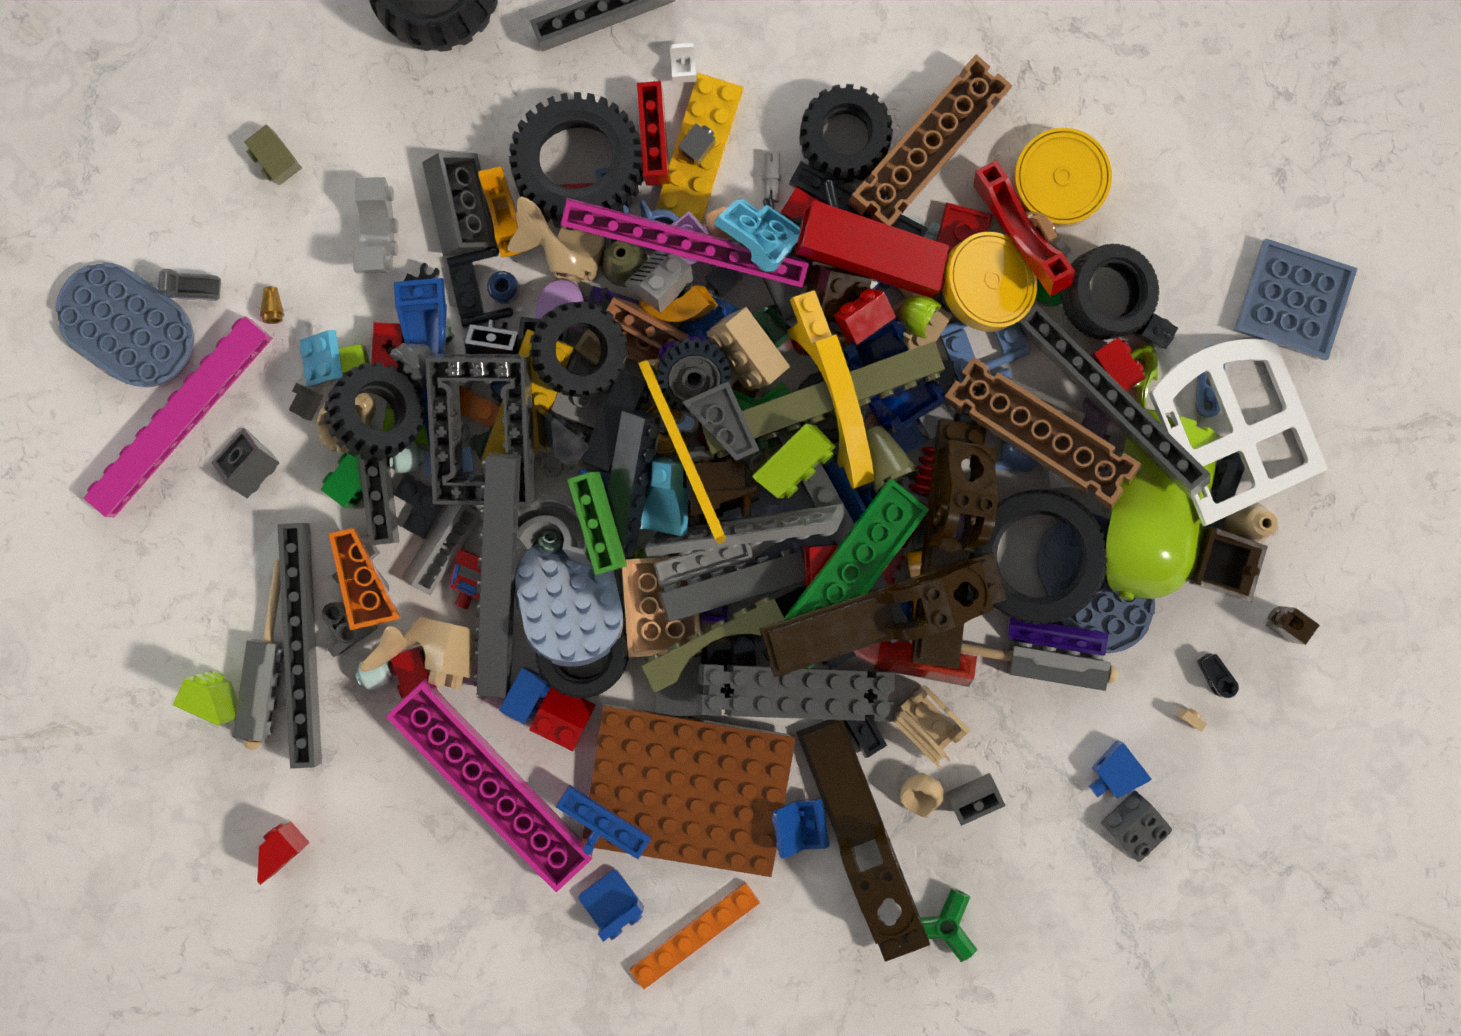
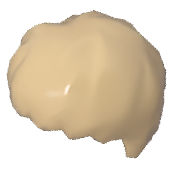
M925 773L912 775L904 782L901 787L899 800L908 810L921 817L928 818L933 810L942 803L944 790L938 779Z

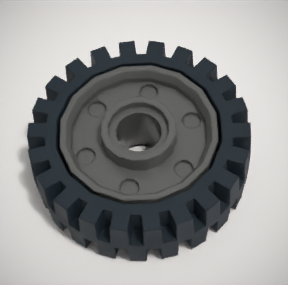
M694 337V341H690L689 338H685L682 343L677 341L674 343V347L669 346L666 353H663L661 361H659L658 385L664 398H667V402L670 405L674 403L675 408L679 410L683 407L684 412L690 413L682 403L683 401L726 382L731 383V369L728 358L725 357L722 349L719 350L718 345L715 343L710 344L707 339L700 341L699 338ZM694 372L700 374L697 378H692L688 375Z

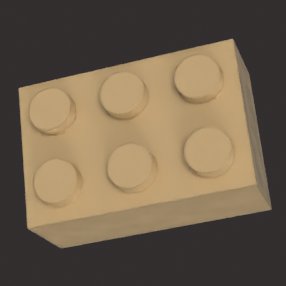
M747 307L725 316L706 332L710 337V343H715L718 345L719 350L722 349L724 351L730 368L739 376V382L745 388H748L749 391L771 384L790 367Z

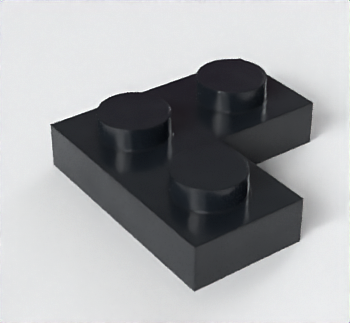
M404 474L393 494L414 506L403 528L425 539L444 504H433L432 488L412 476Z

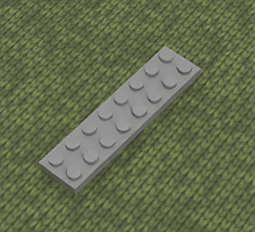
M839 504L722 520L719 523L727 539L719 545L708 523L687 525V535L685 536L657 531L646 545L645 550L647 557L656 556L657 558H662L671 553L679 552L680 555H685L694 550L701 549L703 552H708L716 547L724 546L726 549H731L739 546V544L747 543L750 546H754L769 540L776 543L792 537L805 539L815 534L829 536L837 531L845 515L844 505Z

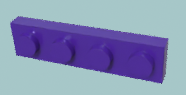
M1010 618L1008 640L1104 656L1109 633L1051 623H1025L1014 618Z

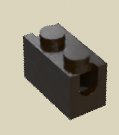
M1285 606L1274 608L1267 618L1270 621L1265 625L1286 641L1303 645L1308 643L1320 626L1297 608Z

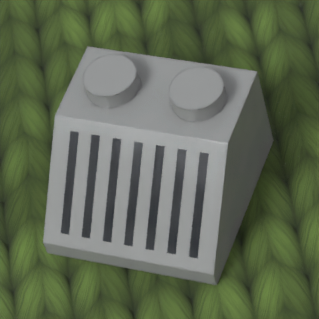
M657 250L624 284L661 313L693 281L691 265L678 255Z

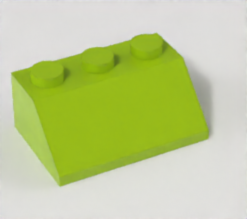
M805 424L752 477L777 498H784L785 496L789 498L798 490L796 485L802 479L807 481L816 472L814 468L820 462L824 464L833 456L832 450L836 446L816 425Z
M211 670V672H203L202 674L186 677L173 702V706L219 726L235 720L238 699L231 681L224 679V674Z

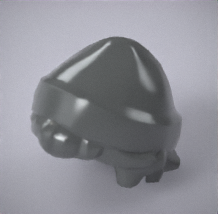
M402 343L391 351V357L398 365L397 372L401 373L404 371L409 375L407 377L408 380L414 381L421 389L425 388L427 385L425 358L433 354L432 350L424 344Z

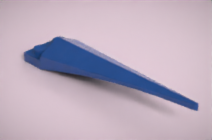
M434 278L394 282L395 307L405 343L424 344L430 347L433 354H445L447 304L445 302L444 279ZM426 385L425 388L421 389L418 387L416 390L418 394L422 393L424 399L421 406H424L426 411L423 419L425 421L424 425L430 450Z

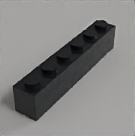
M638 409L624 410L621 413L607 492L608 502L625 559L635 558L637 551V541L642 525L641 519L646 503V492L650 481V470L655 454L654 449L660 417Z

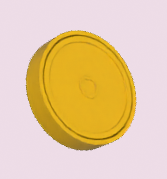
M1054 128L1034 137L1019 154L1012 173V187L1022 208L1046 215L1047 219L1053 222L1055 228L1074 226L1091 217L1105 202L1112 183V168L1103 147L1092 136L1073 128Z
M981 232L963 240L949 252V259L943 272L945 282L942 292L948 307L961 322L976 330L992 332L1011 326L1027 315L1036 298L1037 277L1012 243L1010 237L996 232Z

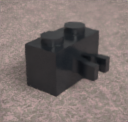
M494 320L489 321V327L470 324L464 342L466 354L517 353L518 332L508 330V322H503L502 327L498 329L495 328Z

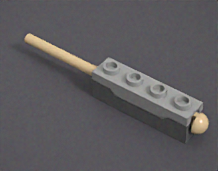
M275 560L263 640L251 639L246 641L233 737L244 738L243 744L249 750L259 748L262 741L268 739L269 735H272L274 729V721H271L272 712L277 707L276 687H279L281 674L278 673L279 663H282L284 658V649H281L282 643L274 642L273 637L281 588L279 560Z
M1019 641L1017 646L1010 645L1009 651L963 643L961 647V653L1008 661L1006 673L1013 676L1106 691L1107 683H1113L1118 678V671L1114 666L1110 665L1111 662L1103 660L1104 656L1089 653V658L1081 657L1079 651L1066 649L1065 654L1057 653L1055 647L1042 645L1041 650L1032 648L1031 643Z

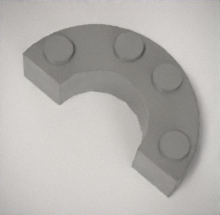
M385 177L356 178L355 202L360 219V241L358 247H354L353 270L355 273H388L392 269L393 256L398 254V245L394 241V233H398V220L393 218L392 208L394 191L392 186H388Z
M539 500L518 511L517 548L529 550L539 537L542 536L544 531H557L564 537L563 551L570 560L592 566L575 508L558 500Z

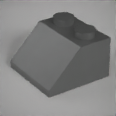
M243 428L212 461V465L227 486L248 498L259 489L260 484L268 475H271L276 470L279 461L267 447L247 429Z

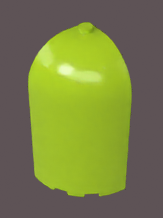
M1145 409L1161 425L1156 410ZM1179 416L1193 449L1221 438L1211 428L1204 427L1203 430L1196 426L1197 421ZM1167 417L1170 427H1174L1172 418ZM1126 437L1123 453L1140 462L1141 468L1129 486L1125 483L1121 485L1124 488L1123 495L1112 509L1106 542V558L1108 560V563H1106V575L1110 588L1120 599L1132 601L1133 598L1155 599L1177 591L1193 575L1200 556L1205 526L1201 523L1192 498L1190 499L1154 462ZM1217 460L1203 466L1211 474L1210 483L1207 485L1210 494ZM1202 491L1198 492L1200 499L1203 498Z

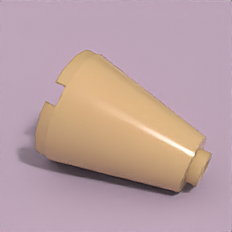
M1257 502L1228 515L1223 531L1262 544L1275 532L1278 521L1271 511Z

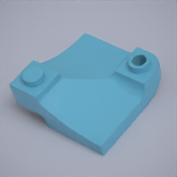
M743 198L740 201L738 199L735 200L717 217L714 223L718 228L745 245L751 252V261L766 272L775 271L781 265L786 256L797 246L800 233L799 226L767 204L759 210Z
M654 456L640 529H649L677 536L687 535L689 487L683 486L684 467L682 463Z

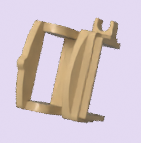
M925 685L919 689L916 688L894 709L896 711L893 714L894 724L940 769L942 767L939 765V761L942 758L950 761V758L943 749L952 741L954 743L959 742L970 732L967 726ZM927 695L956 723L955 726L926 697Z

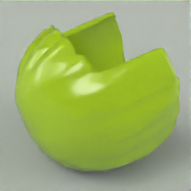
M918 295L910 297L904 302L899 312L902 326L912 335L926 339L925 328L931 320L934 311H940L941 305L927 296Z

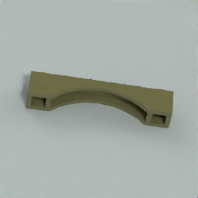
M766 597L755 603L757 608L749 612L744 608L733 614L735 619L727 623L723 619L711 625L712 630L706 634H703L701 630L689 636L690 642L681 645L680 642L675 643L667 648L668 653L662 656L656 653L646 658L647 664L641 667L654 693L678 682L691 659L710 643L726 636L737 634L761 636L760 627L782 621L784 616L775 599L769 600Z

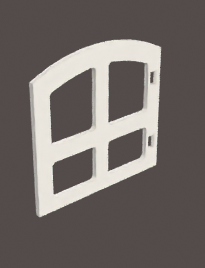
M1241 339L1205 348L1175 365L1149 392L1162 427L1202 466L1238 452L1251 481L1250 489L1217 504L1214 503L1207 486L1201 490L1203 498L1200 499L1198 493L1192 498L1203 526H1207L1328 470L1279 348L1274 343L1262 339ZM1239 361H1263L1283 410L1252 425H1247L1223 365ZM1204 372L1208 376L1230 432L1220 439L1193 449L1173 404V398L1188 383ZM1167 413H1170L1175 426L1172 428L1166 417ZM1290 428L1303 455L1304 464L1270 479L1256 449V443Z

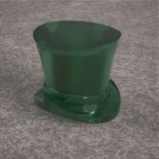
M776 303L765 306L752 313V315L779 350L792 338L789 337L787 332L791 326L778 316L780 312L777 309L779 306Z

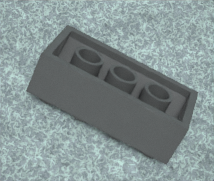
M437 153L423 161V169L443 256L462 255L498 247L490 209L479 179L478 171H481L478 154Z

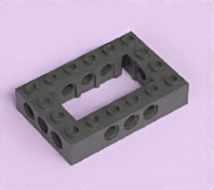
M432 354L426 357L433 504L484 505V498H481V486L485 483V475L463 474L459 381L461 383L469 381H485V383L507 381V384L501 389V398H503L504 405L502 423H504L505 430L503 448H505V454L521 455L519 506H530L536 499L530 355Z

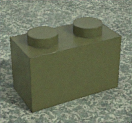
M267 124L244 141L249 148L246 151L255 163L258 161L264 167L261 169V172L270 182L274 180L281 185L302 169V166L282 140Z

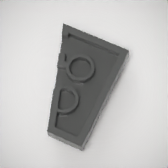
M729 382L682 402L735 461L759 451Z

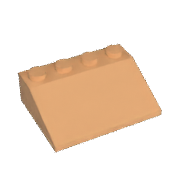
M677 556L626 559L627 567L622 568L628 657L652 656L656 653L664 655L668 653L667 648L678 642L684 645L690 642L689 636L701 631L699 613L672 622H667L658 594L663 592L664 589L659 585L653 563ZM687 580L677 582L678 587L686 585Z

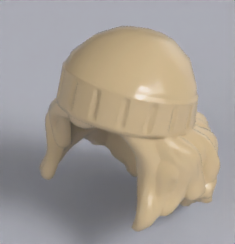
M362 393L355 398V409L361 421L371 428L370 421L373 419L376 411L375 402L370 394ZM323 407L319 411L316 422L319 426V440L323 446L329 447L331 452L335 450L338 453L348 452L349 449L345 446L340 448L336 444L338 438L336 436L331 437L328 432L331 424L325 423L324 416L328 411Z

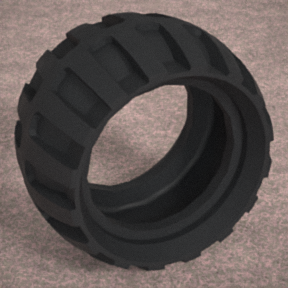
M369 0L371 8L380 23L398 40L420 50L430 51L431 49H437L440 52L450 51L453 46L461 43L464 46L473 41L472 37L478 31L483 32L489 24L490 15L496 10L498 0H459L450 9L431 15L417 14L402 7L398 0Z

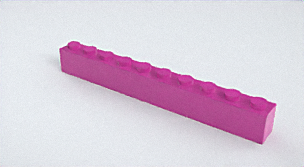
M566 198L561 219V225L798 287H803L809 265L804 259L787 255L775 271L766 272L751 261V252L742 243L571 198Z
M244 316L235 321L231 327L232 331L216 343V349L211 355H206L200 361V367L195 373H190L184 379V385L180 390L174 391L168 397V403L164 408L158 409L152 415V421L149 425L141 428L136 433V439L133 443L125 446L120 451L118 460L115 463L109 464L104 469L102 478L99 481L93 482L88 487V493L84 499L104 517L115 518L273 339L252 319Z

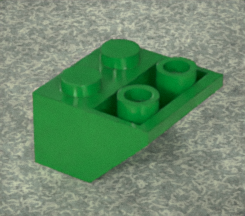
M345 452L337 462L339 466L336 470L329 472L323 479L322 483L324 485L320 490L343 508L355 509L363 499L358 454L353 457Z

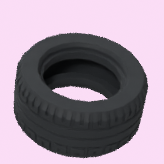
M1105 244L1083 253L1071 263L1075 270L1072 285L1060 291V299H1062L1061 304L1063 305V310H1065V316L1067 315V319L1071 321L1070 323L1074 325V328L1079 329V332L1094 339L1109 340L1136 332L1149 322L1156 310L1155 307L1158 305L1160 288L1155 269H1153L1149 260L1143 254L1141 255V252L1124 244ZM1100 267L1111 268L1119 272L1127 283L1129 302L1125 311L1118 318L1109 317L1101 313L1092 302L1089 293L1090 281L1094 272Z
M623 628L619 640L617 639L610 648L606 666L600 673L592 677L572 675L561 665L554 664L551 660L535 653L537 667L546 683H549L550 687L554 688L555 691H559L560 694L571 696L572 698L597 696L610 689L620 679L626 669L629 660L627 634Z

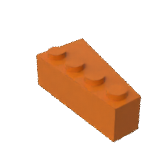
M351 528L328 533L350 630L401 619L357 530Z

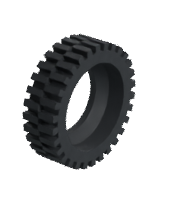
M574 92V99H568L567 93L560 94L562 101L558 102L555 101L554 96L547 98L548 106L544 107L542 102L535 105L536 114L529 110L525 114L527 123L520 120L517 125L519 132L514 131L512 135L514 144L510 143L509 151L511 156H509V163L520 197L522 196L534 202L541 210L547 224L552 219L554 227L561 228L566 198L624 212L623 204L628 208L632 205V196L637 197L639 193L638 185L642 186L643 182L642 147L638 131L636 132L633 121H629L628 114L624 110L619 113V107L614 102L608 107L607 99L602 96L596 102L594 94L587 93V98L582 99L581 92ZM580 127L594 129L603 133L612 148V161L608 171L599 181L588 187L572 189L555 184L545 175L540 166V151L543 144L553 135L566 129ZM566 227L567 230H573V231H574L573 228Z

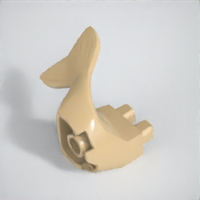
M520 197L517 200L519 228L509 242L508 251L524 252L542 245L551 274L555 278L568 279L574 282L592 281L596 277L604 251V236L574 229V231L567 230L564 226V228L561 227L558 237H556L550 231L539 207L529 199Z
M420 617L404 635L396 627H386L378 647L359 667L362 671L374 670L391 660L408 646L420 644L424 648L426 655L425 669L430 670L427 683L461 689L463 677L470 678L474 667L475 637L467 627Z

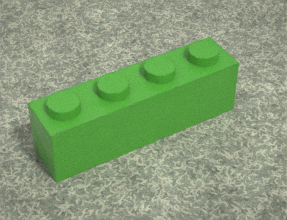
M589 472L567 479L595 575L627 567L600 472Z

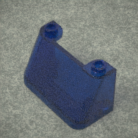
M894 318L859 344L851 343L843 348L842 352L849 372L909 351L903 342L904 333L906 332L903 324ZM925 379L917 381V386L903 391V388L900 387L893 390L894 394L889 397L880 399L878 395L870 398L871 403L868 405L880 425L889 434L895 433L946 401L943 397L945 394L944 390L937 382L934 384L932 381L926 382Z

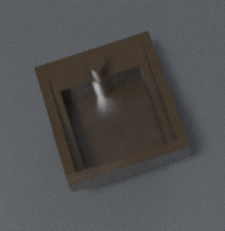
M803 257L802 259L806 260L809 265L803 287H801V294L815 290L830 331L841 332L833 315L839 312L843 305L855 301L863 291L870 289L872 279Z
M726 458L724 462H715L714 459H701L700 463H694L717 518L724 517V512L741 507V517H751V503L759 501L757 486L747 487L744 461ZM693 490L691 492V516L696 524H703L707 520Z
M1206 527L1198 564L1189 579V584L1252 602L1268 546L1217 528Z

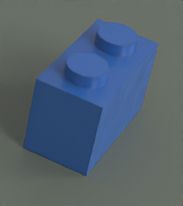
M524 666L521 668L498 711L522 724H525L528 719L533 721L539 710L536 707L539 699L544 700L551 687L547 685L541 674Z

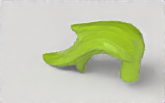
M1141 345L1130 352L1134 360L1140 359L1145 371L1143 374L1146 378L1134 385V387H1136L1137 402L1146 409V398L1152 378L1156 381L1158 380V358L1156 350L1152 346Z

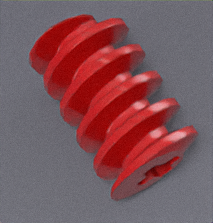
M934 447L922 448L921 451L926 456L918 458V461L923 464V466H917L920 475L913 478L916 484L908 485V488L914 493L929 498Z

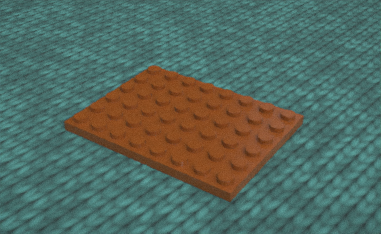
M604 704L589 797L652 837L641 856L772 877L777 849L776 832L772 823L773 811L784 806L796 735ZM584 826L582 842L584 844L586 842V839L592 832V830H590L586 826ZM601 836L594 846L597 849L627 853Z

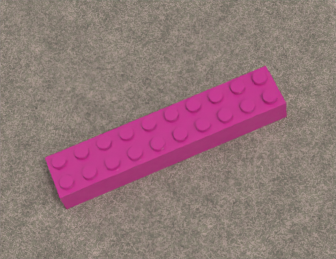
M425 678L385 717L555 892L559 891L592 860L593 852L591 854L584 853L583 848L585 844L579 836L432 684L427 683L428 680Z

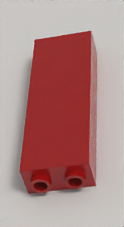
M813 200L805 208L795 254L923 296L932 297L937 292H940L944 286L943 272L949 259V255H947L949 245Z

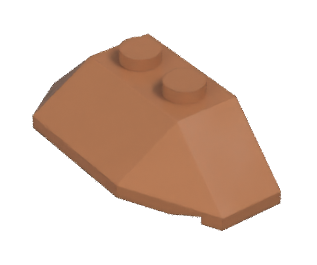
M613 297L606 311L614 315V320L616 322L619 321L622 325V334L626 335L627 342H625V349H628L627 358L636 363L648 359H659V348H662L663 344L673 341H680L682 343L685 338L690 337L679 327L652 316L636 303Z

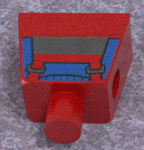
M459 549L450 581V588L459 591L454 604L468 610L473 598L480 600V594L477 593V583L481 579V570H478L479 556L464 549Z

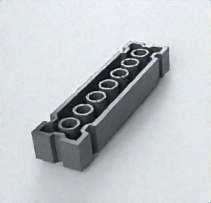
M698 663L697 683L703 685V693H697L696 713L700 715L721 716L722 710H725L726 715L741 717L858 721L868 719L872 721L893 722L894 702L888 701V692H894V672L802 668L774 677L770 666L727 665V671H724V665ZM721 687H728L727 693L723 694L720 692ZM864 693H869L868 698H864Z

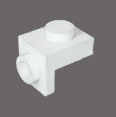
M694 44L670 45L673 83L697 82Z

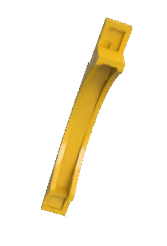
M815 290L795 296L790 299L798 324L788 329L787 332L789 337L798 342L812 357L827 384L833 400L839 428L837 463L839 468L844 466L850 485L854 489L875 481L863 417L853 381L837 334L832 336Z

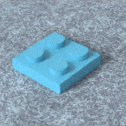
M327 330L300 339V353L303 360V375L306 380V387H316L339 380L343 376L336 330Z

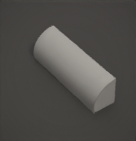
M447 505L403 574V578L411 586L431 596L456 557L458 550L461 549L480 519V512L470 505Z

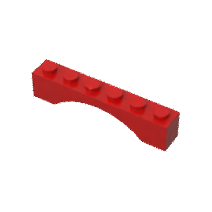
M997 160L975 170L973 187L1005 233L1010 237L1012 243L1047 293L1052 296L1071 286L1075 270L1063 253L1049 244L1034 227L1023 210L1009 177Z

